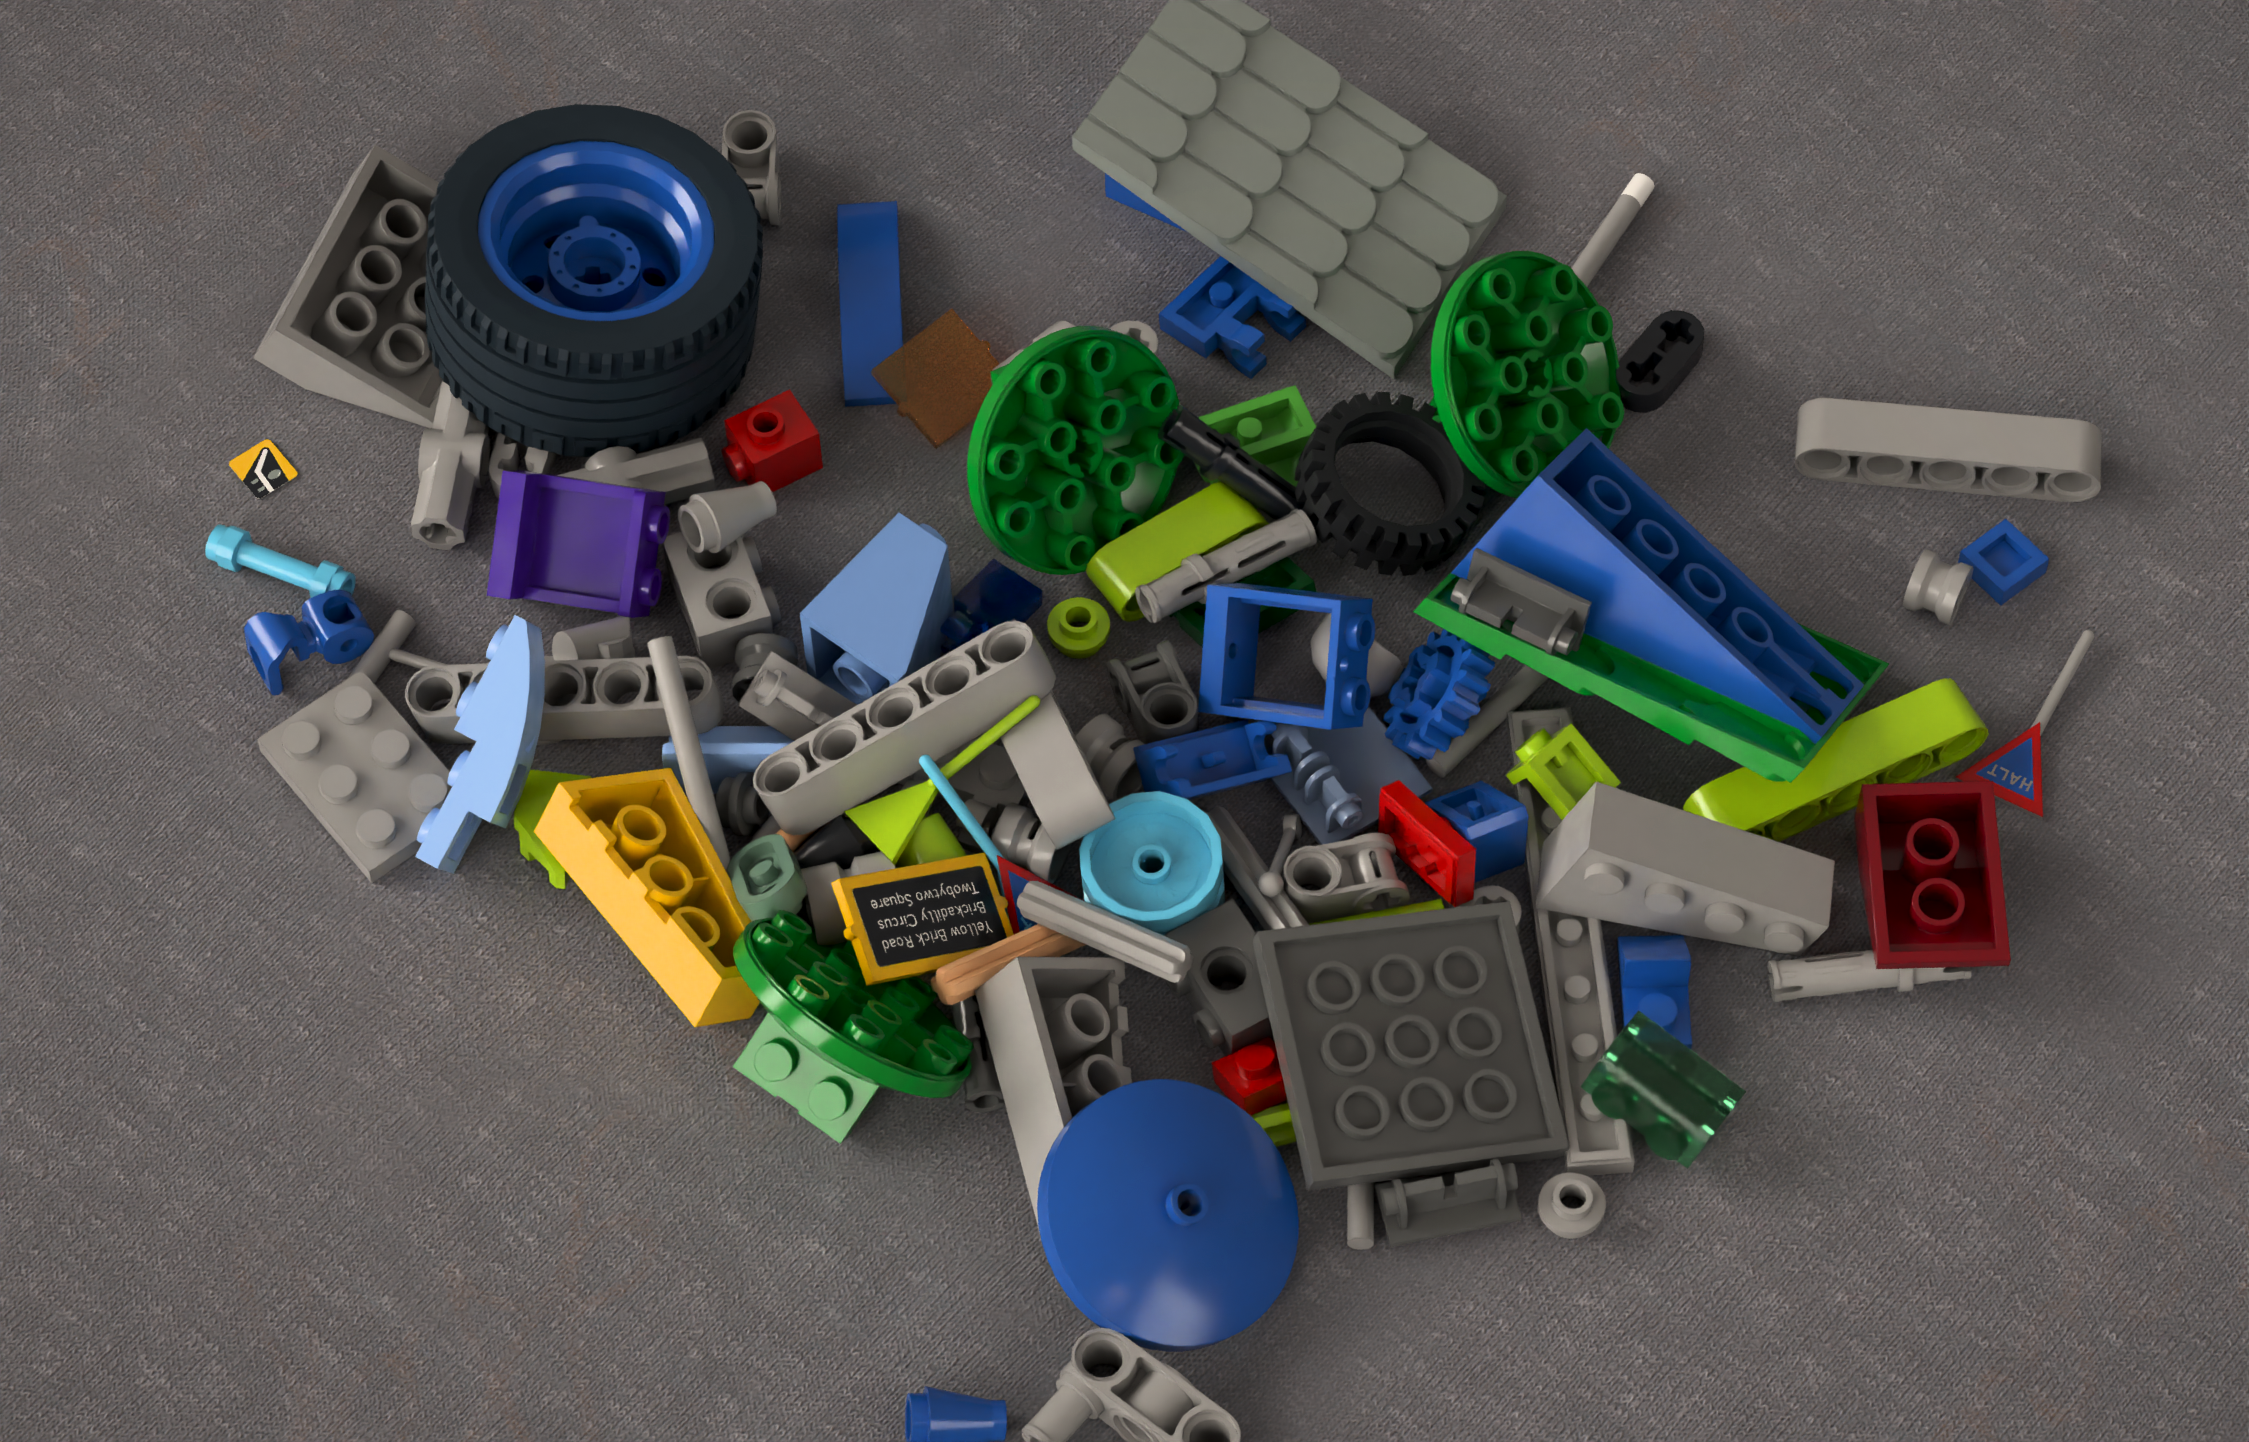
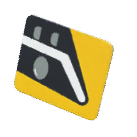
M269 439L260 442L229 462L232 470L258 499L263 498L298 475L294 467Z

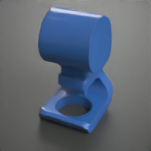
M332 590L308 599L302 605L303 621L297 623L292 615L259 612L247 621L244 628L247 651L272 695H280L284 689L279 666L290 648L294 651L299 662L310 658L311 653L318 652L323 654L325 660L332 664L352 661L368 650L373 643L374 633L351 593L345 590Z

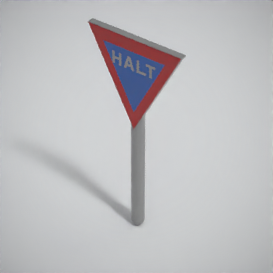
M2085 630L2082 633L2031 728L1956 776L1955 781H1993L1994 797L1996 800L2043 820L2041 735L2094 639L2093 631Z

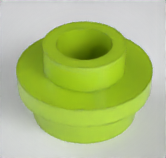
M1083 597L1066 599L1057 604L1048 616V637L1052 644L1068 657L1078 659L1090 657L1100 650L1109 637V615L1104 607L1094 600ZM1078 621L1088 623L1084 627L1079 628L1069 625Z

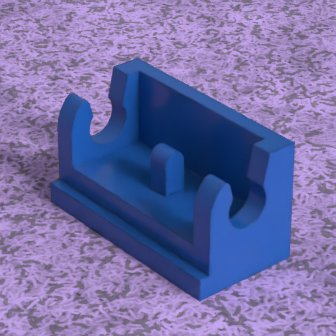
M1248 719L1133 748L1145 792L1161 791L1188 800L1263 782L1290 773L1292 769L1287 754L1277 753L1269 755L1266 751L1264 737L1276 731L1275 723L1269 721H1258L1249 724Z

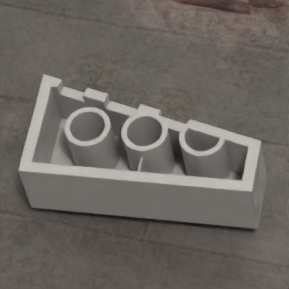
M1595 782L1543 842L1535 908L1800 956L1829 928L1835 860Z
M1016 957L975 990L1037 1225V1200L1041 1172L1051 1146L1061 1130L1085 1106L1109 1091L1132 1083L1131 1068L1123 1066L1121 1037L1128 1033L1129 1029L1127 1007L1119 1006L1118 984L1125 980V963L1118 958Z

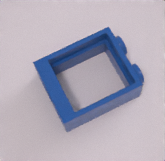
M1244 583L1207 585L1198 712L1329 730L1363 727L1364 713L1370 702L1367 667L1369 649L1375 638V622L1372 617L1373 599ZM1260 605L1332 613L1325 705L1254 696Z

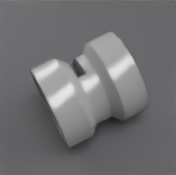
M1100 714L1091 719L1075 737L1095 777L1099 780L1101 790L1114 801L1131 793H1136L1143 784L1133 748L1144 745V743L1140 740L1130 741L1124 736V727L1108 714Z
M1014 802L1009 803L1004 809L992 836V842L1006 860L1028 869L1029 872L1050 883H1054L1058 878L1071 847L1070 843L1057 850L1040 819L1034 817L1032 810Z

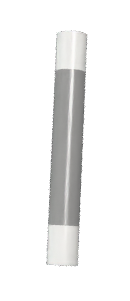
M1641 173L1633 176L1571 267L1586 287L1595 277L1653 191L1655 185L1648 176Z

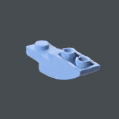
M514 615L509 626L504 624L496 631L486 652V658L491 661L479 683L472 682L465 689L458 702L456 715L460 719L454 730L471 738L476 743L471 752L465 750L455 761L448 776V785L452 786L441 809L434 808L426 816L417 836V841L422 845L415 857L437 869L454 874L482 819L503 828L507 827L522 795L534 759L541 729L545 695L543 640L541 628Z

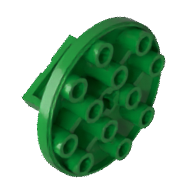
M1512 251L1486 257L1471 265L1454 282L1440 307L1434 327L1431 346V377L1434 397L1429 405L1437 408L1432 419L1438 423L1442 422L1444 430L1460 459L1487 486L1506 496L1518 498L1533 480L1586 428L1598 439L1603 435L1602 443L1609 449L1615 430L1621 425L1624 418L1621 393L1615 382L1616 368H1619V361L1612 335L1613 321L1609 311L1598 304L1590 290L1568 265L1562 264L1544 254L1532 251Z
M1076 326L1053 332L1025 348L1009 364L991 371L993 385L977 414L969 443L967 460L968 489L974 513L983 532L1000 552L1013 561L1047 574L1069 575L1086 572L1089 561L1099 549L1157 516L1171 489L1177 467L1184 456L1183 453L1158 438L1163 422L1179 406L1175 385L1164 365L1148 347L1138 340L1123 333L1097 326Z
M779 910L774 918H764L750 922L735 942L733 957L738 971L768 1013L733 1067L774 1097L780 1096L799 1110V1115L841 1144L849 1137L881 1087L921 1097L945 1098L955 1094L970 1074L972 1064L969 1054L974 1048L973 1043L964 1034L956 1030L951 1021L933 1003L937 996L936 992L932 991L931 986L919 977L914 976L866 986L851 941L848 940L847 942L829 946L817 945L814 927L809 926L801 918L785 910Z

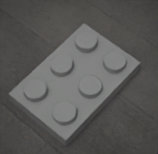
M362 669L257 739L260 752L371 883L418 852L422 844L417 841V836L423 821L432 809H441L452 786L448 785L450 771Z

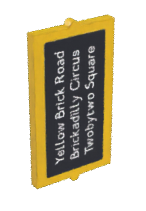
M985 852L839 878L831 883L846 925V929L843 931L844 937L852 942L866 986L934 973L944 965L1014 935L1005 911L1008 902L1005 897L999 894Z

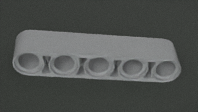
M1837 398L1812 399L1802 404L1798 410L1795 467L1802 475L1808 478L1823 481L2060 502L2090 500L2101 490L2102 432L2096 425L2087 421Z
M1051 690L1047 696L1040 700V705L1000 738L1043 827L1056 849L1059 850L1115 820V816L1053 690Z
M1006 621L994 626L774 752L756 768L753 776L754 788L779 827L785 833L804 835L922 769L919 764V758L922 755H929L933 761H936L987 732L1030 696L1036 695L1042 700L1054 687L1056 680L1054 668L1032 629L1026 623Z
M677 656L686 692L695 689L702 690L699 696L689 701L697 734L706 733L716 727L723 717L725 710L723 696L711 670L704 661L697 657ZM651 657L545 661V695L538 741L671 736ZM489 663L434 665L424 667L414 673L407 682L405 699L427 738L435 743L442 744L476 743L471 738L454 730L460 719L456 715V708L465 689L474 681L479 683ZM634 691L639 692L637 697L629 703L616 704L624 694ZM577 694L570 703L559 707L554 706L557 700L564 695ZM447 698L451 699L444 708L430 711L432 706L438 701Z

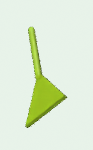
M1036 695L1030 696L940 770L946 779L951 778L1040 705V698ZM929 778L926 782L844 812L895 866L939 790Z

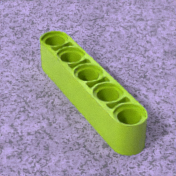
M1943 678L1842 722L1806 768L1791 783L1788 781L1774 782L1746 767H1742L1701 786L1685 801L1683 810L1781 842L1856 808L1862 784L1911 783L1964 759L1985 742L1988 736V729L1957 683L1951 678Z

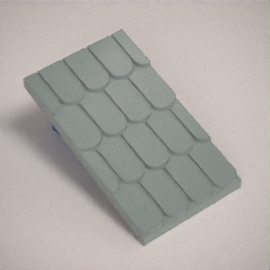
M1169 0L1150 26L1148 33H1145L1120 68L1118 75H1115L1089 112L1088 117L1083 120L1072 136L1073 150L1105 173L1106 197L1190 233L1287 304L1294 306V309L1392 379H1395L1437 315L1446 294L1454 282L1467 269L1506 209L1507 195L1500 192L1491 179L1428 139L1429 133L1340 77L1338 70L1334 66L1272 27L1269 18L1241 0Z

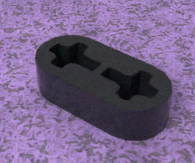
M1677 310L1660 314L1619 360V368H1616L1615 382L1621 393V401L1625 409L1638 413L1657 410L1668 400L1698 364L1703 351L1704 327L1693 314ZM1679 336L1687 339L1686 343L1679 341L1675 343L1668 353L1664 352L1666 339L1675 341ZM1650 370L1654 371L1652 384L1643 382L1639 387L1631 384L1632 380L1639 382L1644 379Z

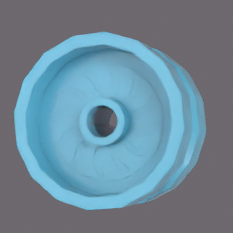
M1161 791L1131 793L1109 804L1115 820L1083 837L1079 848L1085 902L1164 936L1173 929L1225 903L1220 835L1208 814L1186 798Z

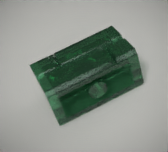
M1639 1010L1604 1052L1581 1085V1088L1591 1095L1594 1105L1600 1112L1613 1119H1623L1645 1136L1648 1146L1654 1153L1667 1160H1677L1687 1169L1746 1093L1740 1086Z

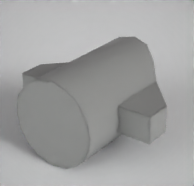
M622 616L557 632L552 642L554 661L636 658L632 642L630 618Z

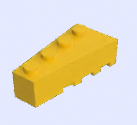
M664 768L559 782L534 830L537 837L694 1027L751 1018L760 1001L738 971L733 957V947L745 927L752 921L738 902L731 880L672 769Z

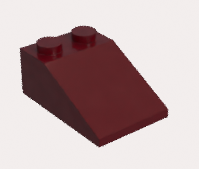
M1993 781L1862 784L1854 821L1859 878L1876 969L2009 966L2011 957Z

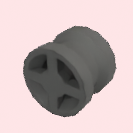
M758 633L748 635L738 641L735 646V664L740 668V671L735 674L732 682L733 697L738 702H740L770 651L797 666L798 648L791 640L775 634Z

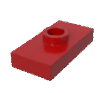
M1400 780L1381 787L1378 833L1388 834L1393 838L1396 848L1395 854L1454 907L1473 900L1476 848L1455 831L1446 818L1436 814Z

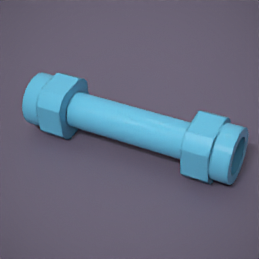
M217 525L212 530L206 544V558L217 562L218 566L233 572H238L242 566H246L307 589L311 598L332 590H345L351 593V595L354 592L356 577L353 573L345 571L342 566L324 560L317 567L252 542L249 531L235 526Z

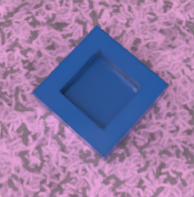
M2004 519L1960 551L1958 563L1963 562L1973 566L1972 579L1999 605H2003L2046 573L2049 558L2013 524Z

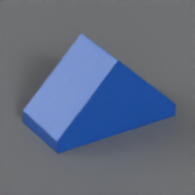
M1482 780L1424 802L1440 817L1446 818L1454 830L1476 848L1474 883L1524 864L1529 820L1524 804Z

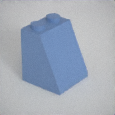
M898 513L800 612L807 674L858 705L939 659L953 617L948 545L934 528L923 523L917 525L901 513Z

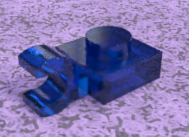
M993 558L954 597V613L940 627V632L949 637L941 645V651L947 654L1006 621L1015 619L1025 623L1042 606V590Z

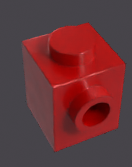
M790 389L724 420L728 446L722 448L721 452L730 474L737 482L745 479L748 485L763 481L774 492L823 468L819 432Z

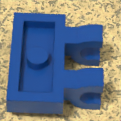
M1222 256L1214 261L1158 314L1162 331L1204 358H1207L1215 349L1220 348L1224 351L1225 356L1234 368L1250 379L1267 365L1266 356L1257 351L1265 342L1264 333L1250 325L1243 324L1250 316L1259 310L1263 313L1268 324L1290 342L1306 328V319L1296 313L1297 310L1294 309V306L1287 304Z

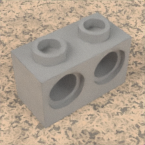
M682 532L666 537L662 546L667 574L698 658L704 661L709 669L735 662V646L742 638L758 633L773 634L772 625L782 621L772 587L760 588L756 574L762 573L763 569L756 544L752 537L742 539L740 536L717 553H712L708 550L701 553L695 552L685 540ZM722 565V567L717 569H707L710 566ZM734 614L742 615L741 617L734 619L725 618L729 615Z

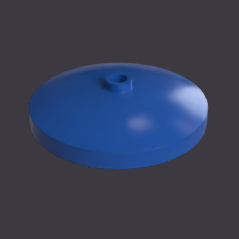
M1152 1079L1130 1083L1109 1091L1085 1106L1065 1125L1053 1142L1041 1172L1037 1200L1038 1226L1047 1260L1056 1279L1075 1306L1100 1328L1112 1329L1123 1334L1139 1347L1165 1352H1184L1202 1349L1230 1338L1252 1325L1270 1308L1284 1288L1290 1275L1298 1244L1299 1217L1294 1186L1288 1169L1278 1149L1263 1128L1233 1101L1206 1087L1172 1079Z

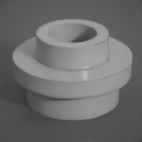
M1574 1172L1556 1175L1549 1179L1540 1191L1538 1199L1540 1218L1546 1227L1560 1237L1568 1239L1583 1237L1594 1231L1601 1224L1605 1215L1606 1199L1604 1192L1597 1182L1586 1175ZM1563 1197H1577L1583 1200L1584 1204L1579 1208L1572 1209L1564 1206L1560 1200Z

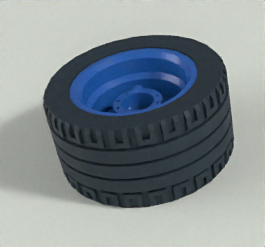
M575 104L537 110L497 126L468 146L457 157L456 163L444 173V179L438 184L437 194L430 205L426 245L425 308L427 344L429 350L433 352L434 366L439 369V376L443 382L450 386V392L455 398L460 397L462 406L476 415L480 421L491 429L528 447L575 457H591L598 451L617 446L629 447L636 453L650 451L688 435L702 426L703 422L715 416L718 410L724 407L730 400V394L736 392L739 388L741 379L745 377L747 364L752 356L762 272L763 227L760 224L761 216L755 208L753 194L747 189L748 185L736 173L737 170L721 153L690 130L658 115L621 106Z

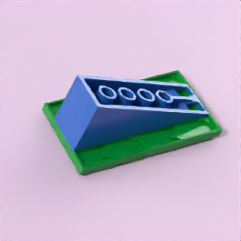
M1587 428L1533 480L1455 569L1413 611L1499 660L1507 654L1576 693L1587 696L1598 695L1687 745H1690L1695 739L1774 782L1788 781L1791 783L1806 768L1889 666V663L1797 623ZM1476 548L1592 602L1581 645L1577 652L1571 650L1567 656L1556 652L1554 656L1546 654L1544 649L1512 635L1514 622L1508 619L1505 620L1500 628H1497L1470 614L1464 615L1459 612L1460 605L1450 600L1451 594L1461 577L1467 579L1473 552Z

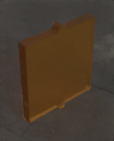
M950 309L874 367L871 374L899 406L897 409L898 415L901 417L908 416L933 447L937 449L976 419L981 405L992 387L990 372L1000 363L989 352L990 343L985 340L980 341L956 312Z

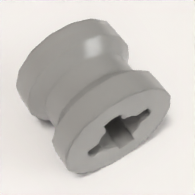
M1925 549L1914 568L1907 586L1903 608L1914 612L1924 608L1934 612L1938 621L1951 625L1967 593L1973 574V566L1963 562L1950 565L1942 562L1938 553Z

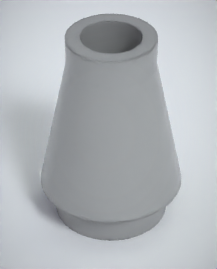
M759 481L749 486L692 494L689 498V503L679 507L678 520L685 540L695 552L701 553L708 550L712 553H717L763 520L775 516L777 507L773 493L768 485L763 481Z

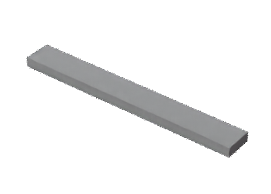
M1571 707L1507 712L1506 725L1512 768L1521 761L1514 751L1538 730L1544 727L1551 735L1565 726L1573 724ZM1526 778L1515 784L1516 800L1526 806L1529 816L1525 868L1554 1086L1569 1144V1149L1564 1155L1566 1173L1574 1172L1586 1176L1632 1173L1635 1161L1601 920L1535 908L1543 842L1562 820Z

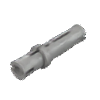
M1297 508L1292 510L1290 514L1249 534L1243 535L1239 539L1202 557L1197 553L1182 559L1180 568L1145 585L1142 584L1136 587L1135 596L1137 603L1147 620L1154 624L1196 601L1206 604L1207 585L1235 583L1306 547L1315 545L1317 539L1313 524L1306 513Z
M1873 950L1793 960L1768 961V971L1772 973L1768 974L1769 987L1774 1003L1797 998L1826 996L1878 988L1897 987L1898 993L1912 991L1915 984L1971 978L1970 967L1876 969Z

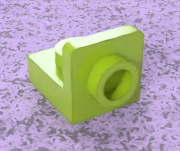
M1572 723L1551 735L1544 727L1534 733L1514 751L1521 761L1505 775L1513 785L1527 778L1561 820L1566 817L1595 782L1614 788L1621 783Z

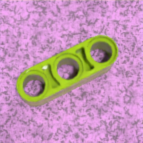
M1218 481L1106 544L1091 558L1086 568V574L1122 620L1126 622L1137 621L1145 616L1137 603L1135 596L1136 587L1142 584L1145 585L1180 568L1182 559L1197 553L1202 557L1269 523L1252 503L1228 485Z

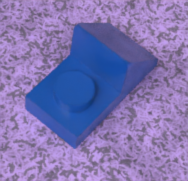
M1618 936L1617 952L1624 1058L1690 1057L1692 1035L1688 984L1691 971V955L1684 936Z

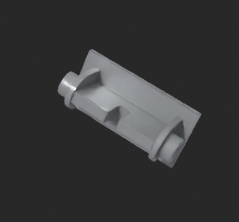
M770 651L737 706L795 741L850 710L857 704Z

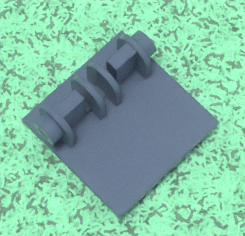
M1369 706L1364 713L1363 727L1329 730L1278 723L1276 731L1271 734L1275 740L1273 746L1266 749L1269 755L1277 753L1287 754L1292 772L1270 780L1295 813L1299 814L1301 821L1320 845L1347 840L1378 823L1381 787L1400 780L1419 798L1433 792V788L1406 753L1393 746V741L1385 736L1387 729Z

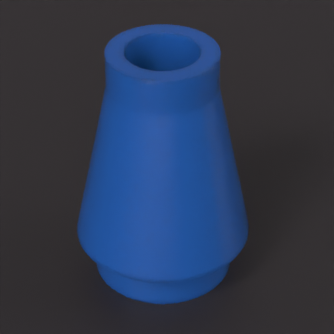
M928 1386L924 1387L923 1393L907 1394L905 1406L906 1442L1005 1441L1007 1431L1005 1400H989Z

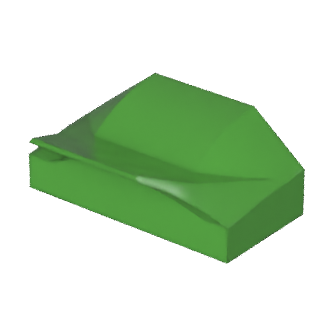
M1296 385L1198 417L1222 435L1225 433L1232 434L1240 440V448L1292 485L1297 486L1298 481L1294 480L1295 470L1302 451L1316 425ZM1201 475V477L1203 478V480H1204L1205 482L1210 483V484H1213V483H1216V482L1219 481L1218 479H1215L1214 481H1210V480H1208L1206 477H1204L1203 475Z

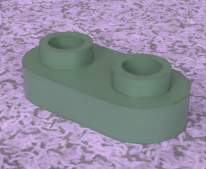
M770 834L755 839L740 849L730 860L727 871L738 902L751 921L774 918L779 910H785L795 915L802 907L801 901L807 893V885L796 856L781 835Z

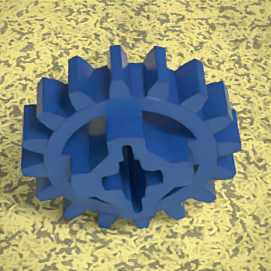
M1445 629L1442 630L1441 635L1434 631L1431 632L1427 645L1423 644L1416 647L1409 655L1407 667L1404 668L1399 681L1392 686L1388 699H1390V703L1393 706L1385 713L1383 720L1390 724L1385 732V736L1393 741L1392 745L1416 759L1422 756L1427 760L1433 758L1437 748L1443 752L1449 750L1451 737L1456 738L1464 735L1469 728L1470 717L1478 715L1481 709L1478 703L1486 697L1487 691L1490 689L1491 684L1485 679V676L1495 667V662L1488 658L1490 654Z

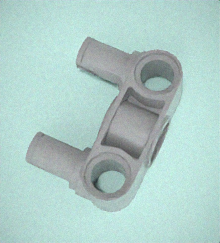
M1108 1328L1089 1330L1077 1339L1072 1348L1071 1360L1061 1370L1060 1378L1056 1381V1393L1022 1429V1437L1025 1442H1067L1088 1418H1100L1116 1430L1126 1442H1241V1431L1238 1422L1230 1413L1197 1390L1180 1372L1158 1361L1123 1334ZM1101 1363L1113 1365L1118 1369L1115 1374L1105 1378L1095 1377L1087 1372L1092 1366Z

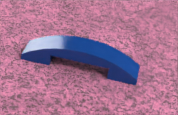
M897 201L837 204L839 299L845 407L906 403Z

